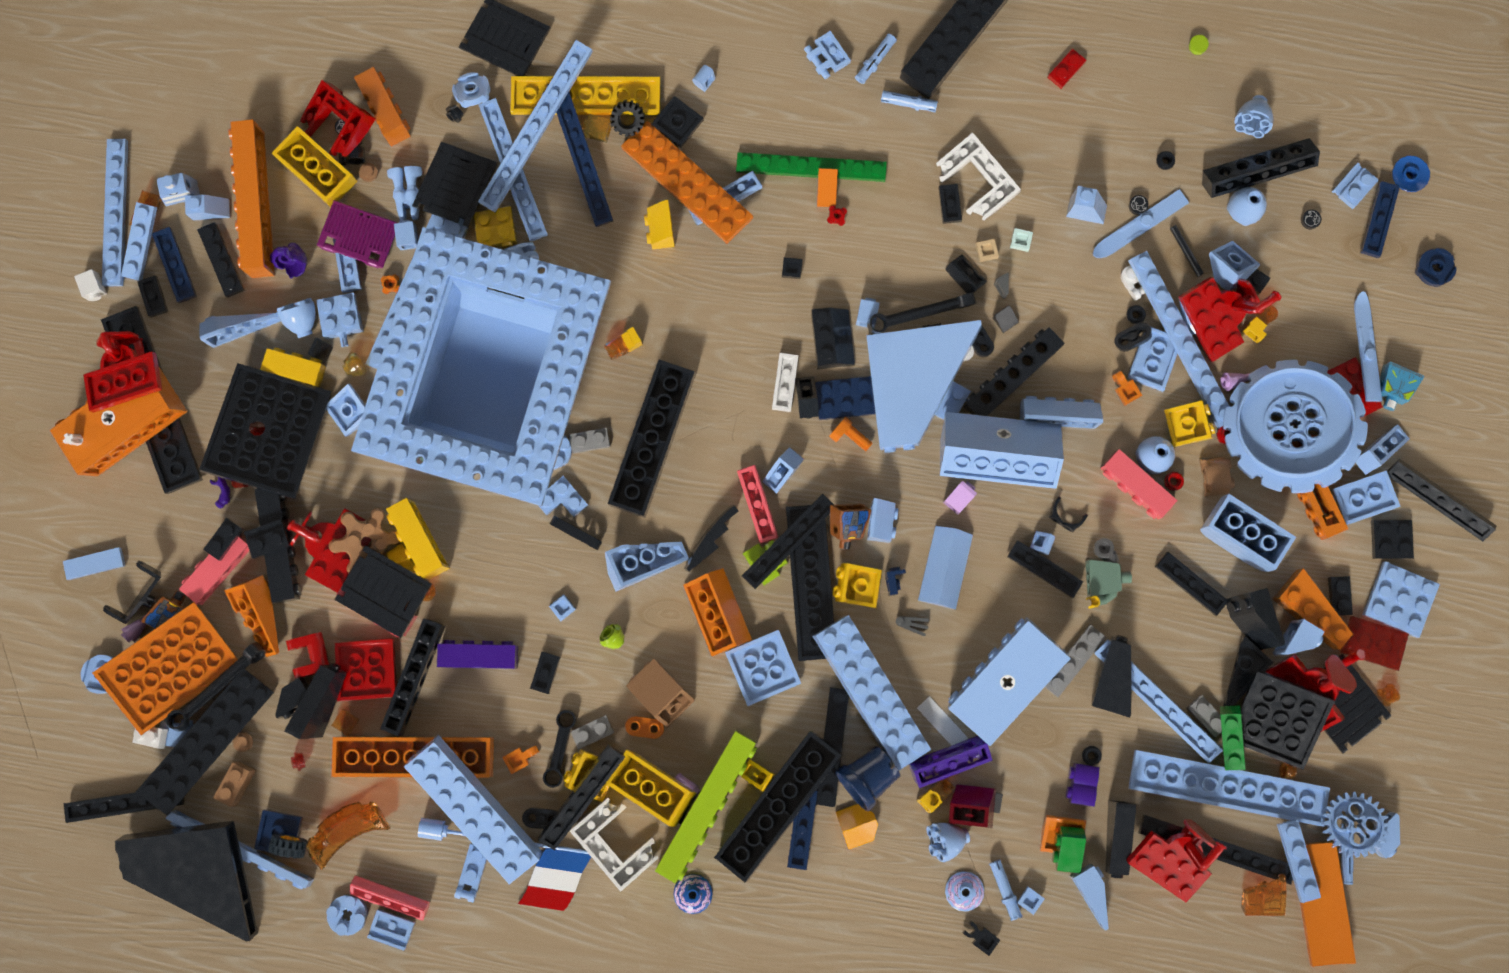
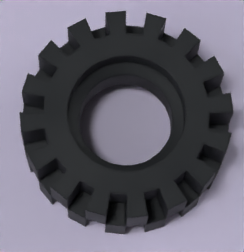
M627 100L620 101L612 110L610 117L611 126H614V131H618L621 136L622 134H625V137L629 135L634 136L635 132L638 134L644 125L645 113H643V108L639 107V103L636 102L635 104L633 100H630V102ZM629 111L635 116L634 123L630 125L624 124L620 118L623 112Z

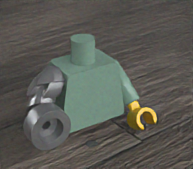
M1106 538L1096 541L1093 546L1095 555L1102 561H1085L1086 600L1089 599L1091 601V606H1088V609L1109 603L1117 597L1119 591H1122V583H1132L1131 572H1121L1119 558L1116 551H1114V545Z

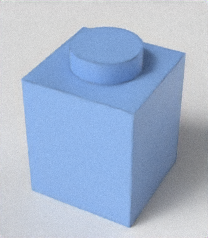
M401 220L399 223L394 224L397 247L400 250L415 249L418 244L417 226L414 222Z
M872 298L861 299L856 325L867 327L868 319L878 313L880 303ZM874 317L872 320L873 328H875L877 317Z

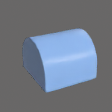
M703 65L692 81L705 92L716 77L712 68Z
M1036 531L1030 548L1038 553L1049 555L1055 536Z

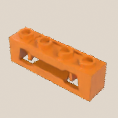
M1314 484L1316 496L1324 512L1329 514L1322 517L1324 514L1313 491L1297 493L1299 500L1306 507L1305 513L1307 517L1312 520L1315 526V534L1321 540L1348 530L1328 486L1322 488L1320 484Z

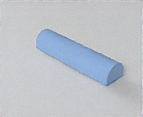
M751 171L723 189L739 202L762 189V185L754 172ZM689 210L696 225L702 224L703 222Z

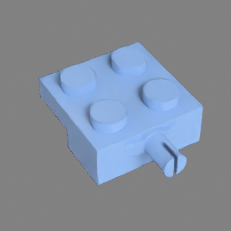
M354 292L316 300L322 336L325 339L339 337L341 347H348L347 335L364 332Z

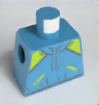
M1392 362L1383 365L1380 376L1382 397L1386 398L1383 408L1394 411L1397 403L1403 405L1409 402L1422 382L1424 375Z

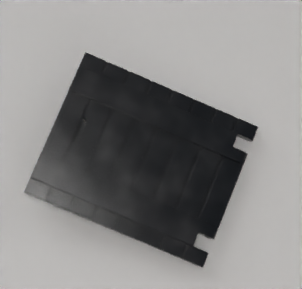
M485 0L484 3L488 5L487 9L484 7L480 8L464 36L466 40H469L468 43L461 42L458 48L511 74L525 76L551 27L497 1Z
M441 142L412 207L418 209L420 204L425 205L423 211L458 223L460 218L464 219L463 226L469 227L480 204L478 201L489 184L497 162Z
M365 545L362 551L368 555L365 559L361 556L358 557L341 587V590L346 592L345 595L342 597L337 594L334 600L402 638L432 583Z
M1343 654L1338 656L1340 660L1345 658ZM1352 665L1347 666V669L1354 676L1357 687L1350 694L1340 690L1334 702L1345 718L1343 721L1324 730L1342 754L1348 751L1344 745L1348 742L1353 747L1382 724L1379 720L1381 715L1385 720L1391 717V714Z

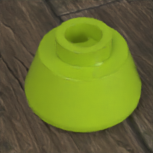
M618 624L608 625L599 637L600 644L610 649L620 648L624 644L625 638Z

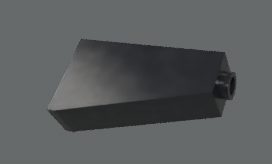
M1117 635L1116 637H1111L1092 699V706L1130 718L1131 642L1128 641L1127 637Z
M335 663L320 665L284 732L298 739L323 737L347 672L340 669L341 666Z
M1108 800L1105 872L1111 874L1112 878H1123V875H1129L1130 865L1126 859L1132 853L1136 804L1126 801Z

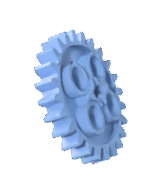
M1346 792L1343 794V798L1338 795L1335 797L1336 801L1331 800L1329 802L1332 807L1327 806L1324 808L1328 813L1322 815L1323 818L1327 819V821L1321 823V825L1327 826L1323 833H1329L1330 836L1326 840H1333L1332 847L1339 846V853L1347 850L1346 854L1348 857L1353 852L1355 858L1360 857V853H1362L1363 857H1367L1368 851L1374 854L1376 853L1375 848L1378 850L1382 848L1380 843L1387 842L1383 836L1389 835V832L1384 830V828L1390 826V824L1384 823L1388 816L1381 815L1385 809L1377 808L1379 802L1372 804L1371 796L1364 799V793L1357 797L1356 792H1352L1351 796ZM1351 806L1357 807L1358 815L1352 814ZM1338 819L1345 823L1344 829L1338 827ZM1367 820L1373 823V830L1367 828ZM1355 821L1358 823L1357 828L1353 827ZM1353 834H1357L1360 837L1359 844L1353 841Z

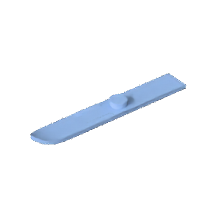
M1180 189L1103 239L1094 248L1093 256L1095 258H1105L1115 253L1189 204L1188 200Z
M1363 291L1356 297L1354 313L1365 401L1381 402L1382 394L1371 309L1368 296Z

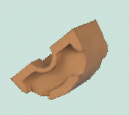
M1220 456L1199 459L1201 472L1204 476L1205 497L1228 494L1230 489H1234L1235 482L1230 475L1232 468L1230 458L1225 459V457Z

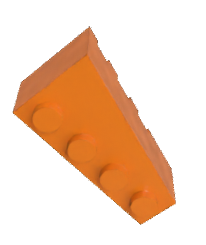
M372 67L354 76L389 145L392 147L411 137L408 132L411 128L406 119L402 120L400 117L402 111L398 103H393L392 98H394V95L390 88H385L383 83L386 80L381 71L377 73L375 68Z
M1304 568L1296 570L1273 598L1276 603L1297 620L1305 619L1325 631L1322 635L1323 642L1332 649H1341L1353 635Z

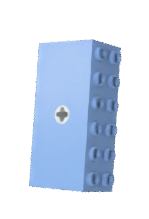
M945 412L940 438V476L1057 488L1064 460L1061 424Z
M1028 617L1025 620L1021 618L1015 624V631L1012 634L1007 633L1001 640L1002 645L998 649L996 647L993 648L988 654V660L985 664L981 662L975 668V675L972 678L968 676L961 684L962 689L959 692L954 691L948 698V709L989 746L996 741L1071 659L1062 647ZM1004 677H1005L1006 679H1008V678L1010 677V678H1011V682H1009V681H1005V682H1004Z

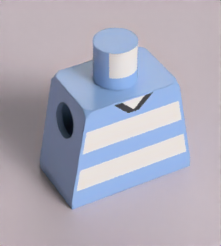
M184 173L166 175L157 179L159 194L165 206L185 202V196L200 195L197 180Z

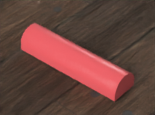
M756 465L738 470L737 473L760 544L778 539L779 536Z
M355 876L350 884V895L421 921L424 920L430 905L429 901L359 876Z

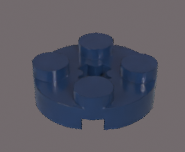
M1436 248L1428 250L1418 258L1415 274L1425 284L1440 287L1454 278L1457 271L1454 263L1455 259L1445 249ZM1439 264L1438 268L1440 271H1434L1432 265Z

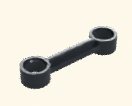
M563 710L556 717V723L559 726L550 768L543 774V782L550 788H555L563 782L564 775L561 768L570 729L577 722L576 714L571 710ZM569 712L572 714L574 721L569 727H565L560 723V716L563 713ZM555 770L560 775V781L557 784L551 785L547 782L546 776L550 771Z

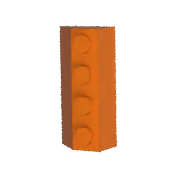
M724 568L706 573L683 585L711 656L752 640Z

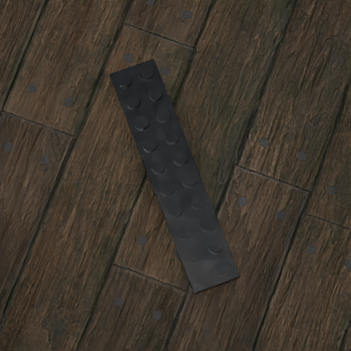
M138 306L101 319L105 332H133L139 338H143L142 343L145 354L149 352L156 353ZM133 343L126 345L128 347H131L135 351ZM158 360V366H159V368L162 370L161 365H160L159 360ZM180 418L145 441L165 494H170L203 480Z

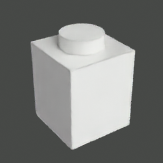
M93 269L74 276L81 296L88 301H97L102 298L101 296L107 294L105 287L102 285L100 274Z

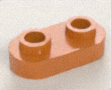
M634 716L629 718L625 724L627 733L632 736L656 739L664 733V725L657 719ZM636 722L638 724L637 730L632 729V723ZM652 725H656L658 727V731L656 733H653L651 731Z

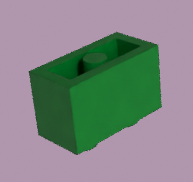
M1060 826L1059 834L1056 833L1055 835L1057 849L1052 854V862L1056 864L1057 871L1081 873L1086 844L1084 828Z

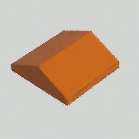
M1046 815L1042 826L1040 851L1051 853L1056 851L1055 835L1056 833L1059 834L1060 826L1084 828L1085 831L1086 820Z

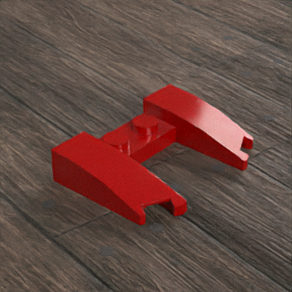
M321 80L300 122L308 123L309 127L305 133L311 137L326 120L331 111L345 121V124L329 155L336 156L337 153H342V156L347 157L368 133L376 118L366 110L359 108L332 83Z

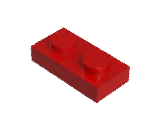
M1072 49L1047 78L1062 89L1087 60Z

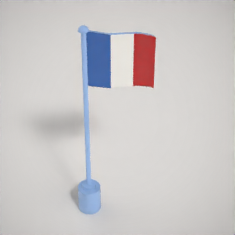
M421 818L419 823L418 837L442 841L443 837H447V834L465 835L462 831L448 830L449 826L446 825V821ZM535 843L538 847L546 849L537 862L527 890L518 904L564 911L575 894L581 874L591 856L586 850L558 846L554 851L542 843Z

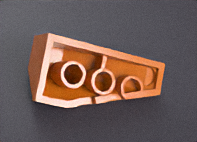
M263 575L224 590L233 610L236 613L240 612L245 619L243 621L245 627H249L254 632V640L266 650L265 656L277 655L279 653L273 605L269 585Z

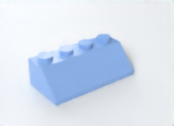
M1026 396V399H1022L1020 402V420L1061 424V427L1096 429L1103 423V415L1100 403H1094L1095 400L1091 399L1075 402L1073 398L1056 401L1054 397H1045V400H1039L1036 396Z

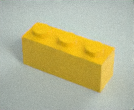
M274 347L273 350L266 349L260 370L320 388L326 367L321 364L319 359L310 357V360L303 359L301 354L292 352V355L285 353V350Z

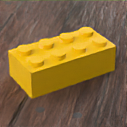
M298 126L272 152L273 156L330 207L333 200L339 202L357 183V180L349 171Z
M405 498L386 508L388 512L386 517L391 525L394 524L397 531L395 534L400 542L403 541L405 544V554L409 559L412 558L415 563L413 569L418 576L421 575L422 578L430 580L450 569L414 501Z
M626 750L624 752V760L606 784L666 825L676 827L696 792L636 752Z

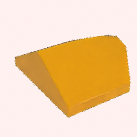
M859 804L836 811L848 849L874 841L878 823L873 812L864 810Z

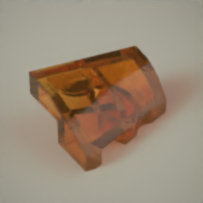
M1285 874L1278 875V879L1269 883L1265 880L1257 886L1243 889L1241 908L1245 916H1285Z

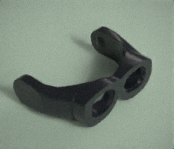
M1058 496L1052 506L1049 518L1073 533L1084 523L1088 514L1085 513L1081 521L1076 524L1063 522L1056 509L1061 499Z

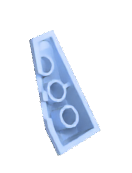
M277 313L211 316L206 318L204 322L199 323V337L201 341L215 348L281 321Z
M682 542L628 544L605 552L608 575L616 592L689 559Z

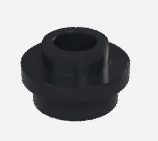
M452 105L446 108V116L450 121L459 123L462 120L463 112L458 106Z
M1168 151L1161 152L1156 158L1157 166L1162 170L1171 169L1175 164V156ZM1162 159H1167L1168 164L1163 163Z
M1134 305L1127 310L1126 317L1130 323L1138 324L1144 321L1146 312L1141 306ZM1133 312L1138 313L1139 317L1134 318Z
M1088 746L1082 752V759L1087 765L1094 766L1101 761L1102 753L1097 747ZM1090 752H1093L1095 755L1093 759L1088 757Z

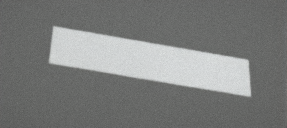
M930 696L917 707L951 746L969 739Z

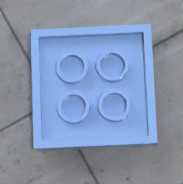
M1386 561L1382 562L1362 615L1413 637L1420 638L1440 584Z
M779 630L725 652L747 706L801 684Z

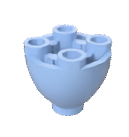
M1256 95L1239 109L1234 121L1236 131L1253 135L1255 138H1262L1264 134L1272 129L1274 117L1266 97Z
M1241 188L1230 197L1227 210L1235 221L1243 226H1248L1259 221L1264 215L1267 206L1266 197L1257 188Z
M311 298L277 308L276 313L282 324L291 332L297 334L298 338L313 334L312 328L315 322L316 309Z
M1160 436L1144 439L1135 452L1139 466L1149 474H1160L1167 471L1175 460L1173 445L1167 439ZM1158 449H1161L1160 451L1163 452L1164 455H1159Z
M940 822L933 823L926 828L931 844L929 845V852L932 857L936 856L943 863L955 858L962 851L965 844L970 842L968 830L954 824Z

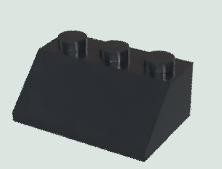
M833 307L811 309L817 370L855 366L849 310Z

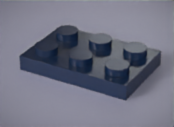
M871 376L815 382L819 420L876 414Z

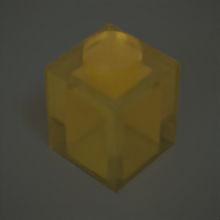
M589 114L588 118L584 119L582 125L585 137L605 143L608 142L612 128L611 120Z

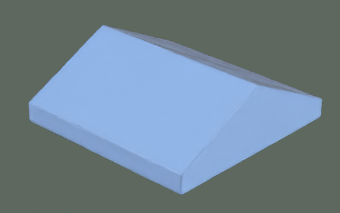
M349 383L328 402L326 410L344 436L347 437L358 429L365 404Z

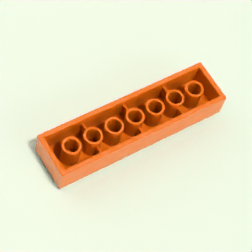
M253 119L230 122L231 128L228 132L230 140H232V147H230V155L233 158L231 172L235 183L232 184V189L236 195L234 210L237 213L235 228L238 231L239 237L236 239V245L240 251V257L237 259L238 266L251 278L275 276L274 265L270 262L273 243L265 133Z
M333 737L331 777H412L404 768L405 764L435 737ZM441 737L477 778L493 777L494 737Z

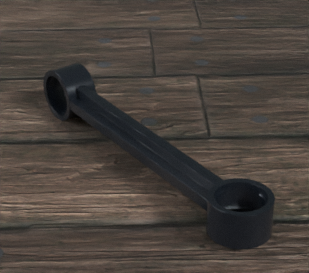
M974 292L887 316L877 313L868 319L867 328L873 334H880L890 326L955 309L966 308L977 304ZM874 317L880 318L883 321V329L876 330L873 328L872 320Z
M254 642L246 647L242 657L182 710L171 711L166 718L167 726L177 732L185 730L189 726L191 716L228 685L243 668L246 669L250 664L260 661L265 656L266 650L258 642ZM182 714L184 718L182 724L174 727L172 724L174 717Z

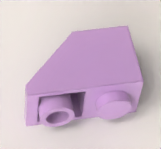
M962 481L943 503L958 515L975 497L977 493L974 490L976 488L971 483Z

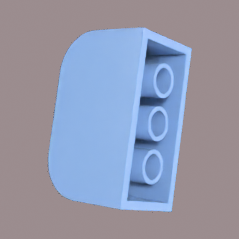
M1230 494L1219 499L1200 529L1202 534L1248 565L1264 572L1277 569L1296 539L1294 535Z

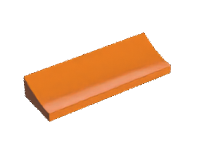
M1333 841L1305 844L1321 898L1304 903L1300 902L1309 961L1312 967L1356 964L1337 846L1332 847Z

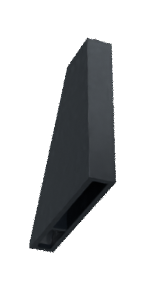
M234 821L125 834L115 841L119 869L124 880L246 942L251 941L258 934Z

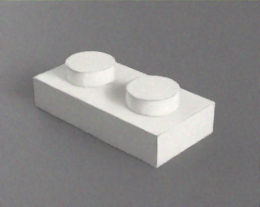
M154 726L142 735L135 729L132 743L164 749L168 729Z

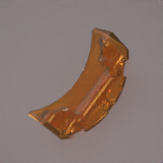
M370 801L368 804L356 802L346 805L330 814L317 826L318 832L315 836L309 838L307 842L309 857L322 870L332 856L353 838L374 830H389L391 827L376 802Z

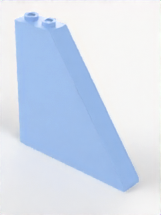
M981 320L866 335L880 450L890 453L895 452L896 448L913 450L915 446H919L981 329Z

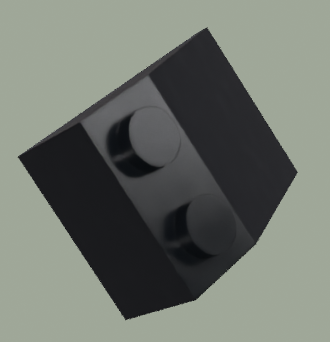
M1268 588L1225 599L1230 618L1242 633L1260 650L1286 645Z

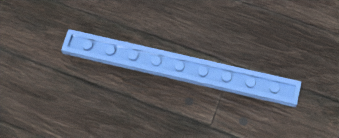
M575 40L478 201L480 204L496 213L593 52L591 48Z
M1145 251L1128 261L1201 399L1205 404H1209L1211 418L1216 427L1220 428L1223 426L1226 407L1230 406L1148 252Z

